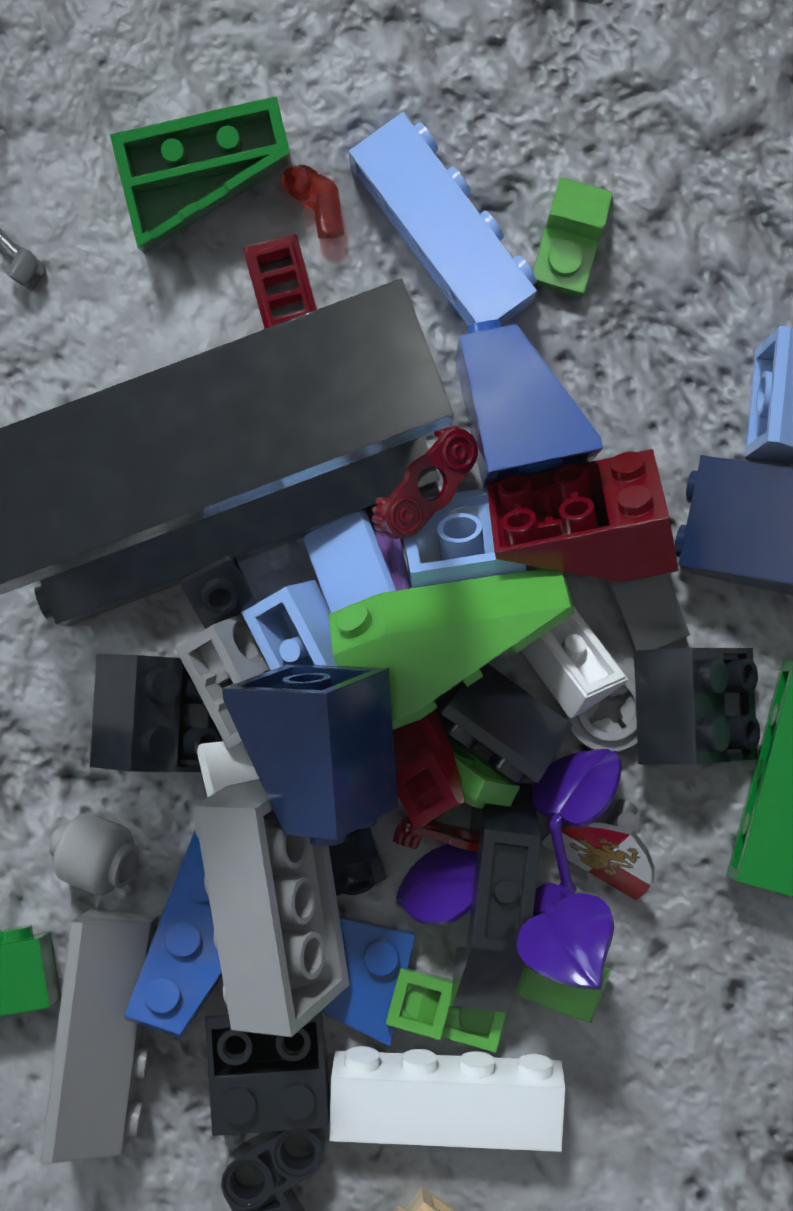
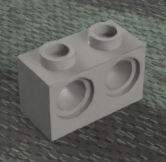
M239 614L211 625L175 648L228 749L242 743V740L223 701L222 688L271 671L243 615Z

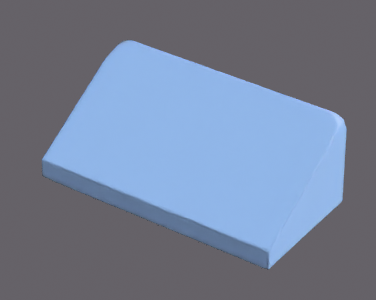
M366 510L358 511L322 526L303 537L331 613L376 594L396 591Z

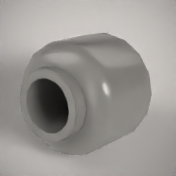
M87 812L76 816L68 825H61L54 833L49 849L50 855L54 857L53 867L58 879L98 896L108 894L115 888H123L131 879L139 858L138 847L134 845L132 833L128 828Z

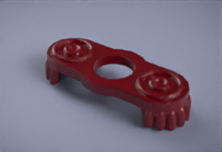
M454 425L434 432L438 440L424 456L418 457L409 465L405 472L404 480L389 498L376 499L377 506H374L372 512L375 514L372 516V521L376 523L374 527L380 531L382 536L390 539L412 537L425 526L436 511L443 509L451 502L456 493V487L477 461L478 446L472 434ZM433 466L442 475L443 487L439 495L427 500L419 492L418 479L423 470Z
M403 815L400 824L395 829L392 840L398 845L417 849L422 838L425 837L460 849L477 852L479 835L470 834L469 829L444 824L435 820L415 830L408 815Z

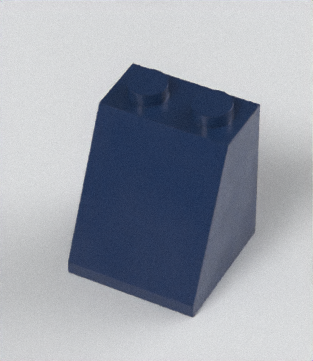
M701 455L698 471L693 470L687 482L686 500L688 503H691L687 525L682 524L676 535L675 552L676 557L680 558L678 566L694 575L793 596V468Z
M287 664L222 688L223 701L285 835L309 837L310 844L315 846L338 845L346 841V835L357 829L374 826L377 823V818L398 807L389 668Z

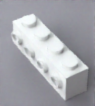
M364 1046L353 1047L347 1051L335 1050L331 1075L329 1141L562 1152L565 1102L562 1060H551L539 1054H527L519 1059L496 1058L488 1053L478 1051L467 1052L462 1056L436 1055L425 1049H412L405 1053H383Z

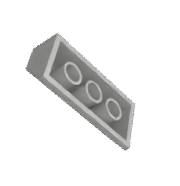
M260 779L225 786L194 806L195 832L200 842L205 871L204 885L209 895L214 925V944L219 955L224 984L223 998L228 1008L231 1030L292 1037L350 985L329 846L310 844L309 837L285 835Z
M90 908L71 921L40 1162L60 1163L118 1156L123 1153L130 1141V1137H139L144 1104L135 1102L137 1080H146L151 1046L142 1045L144 1026L125 1020L124 1014L155 936L158 915Z

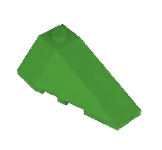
M540 568L379 593L328 614L333 657L337 666L389 668L394 730L424 718L438 708L434 700L461 681L467 687L483 677L479 669L505 651L518 653L575 612L565 573Z

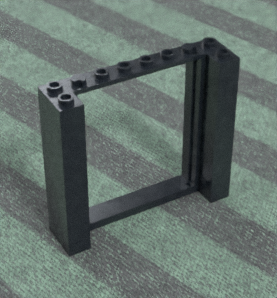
M397 279L0 428V595L40 580L41 586L35 587L34 592L42 614L46 619L53 617L56 625L67 627L179 585L182 578L225 556H231L234 562H240L301 539L315 529L358 511L366 510V513L372 512L373 507L377 506L376 499L389 498L404 480L405 472L409 465L415 459L427 453L428 447L424 436L451 426L454 416L403 279ZM428 467L420 474L418 479L420 493L439 486L440 478L435 467Z

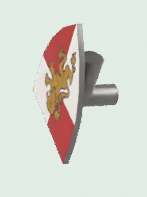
M619 799L606 824L592 822L583 827H575L568 823L563 824L562 836L567 860L634 900H638L648 891L655 878V866L648 849L636 834L640 827L639 819L636 816L638 812L636 805L628 800ZM549 832L541 840L540 844L555 852L551 832Z

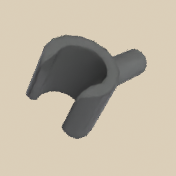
M0 229V248L13 259L5 274L23 287L33 291L45 273L44 264L29 250L14 243Z

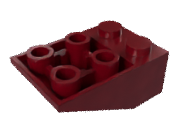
M653 449L639 452H623L615 457L581 464L569 463L557 469L528 475H512L503 480L487 483L494 553L498 560L616 582H626L679 571L670 517Z

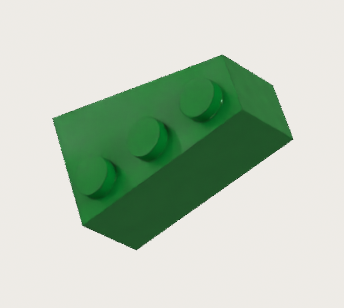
M277 96L110 134L137 248L144 254L291 163L289 146Z

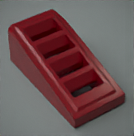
M296 234L243 248L264 329L317 310ZM292 259L293 265L261 273V266ZM297 279L299 288L267 296L266 287ZM303 302L304 311L273 319L271 310Z

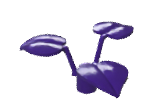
M596 749L564 756L551 763L539 782H535L532 790L533 806L539 814L553 816L549 826L561 883L559 885L546 883L536 888L533 917L521 927L517 939V951L523 962L531 970L563 985L592 990H600L602 987L604 965L613 939L614 917L606 902L598 896L583 893L575 894L577 888L570 876L562 836V825L565 821L575 827L587 826L597 820L608 809L616 795L622 771L621 760L615 750ZM446 844L425 854L410 868L404 877L396 895V904L404 909L415 921L422 924L440 926L459 920L471 910L477 852Z

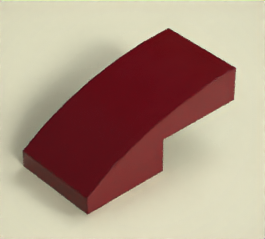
M436 709L420 720L393 730L395 764L399 770L396 773L397 793L415 830L426 826L464 803L462 784L456 760Z

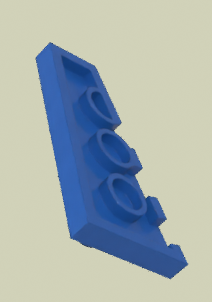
M195 830L124 1014L127 1021L180 1039L222 978L218 950L214 944V925L209 895L204 885L205 871L200 842Z
M339 915L350 985L323 1008L322 1013L390 1047L395 1027L385 1024L400 968L408 969L415 932Z

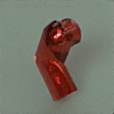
M291 165L286 168L281 176L282 189L293 199L314 211L318 238L333 239L343 236L345 232L339 190L336 183L307 165Z

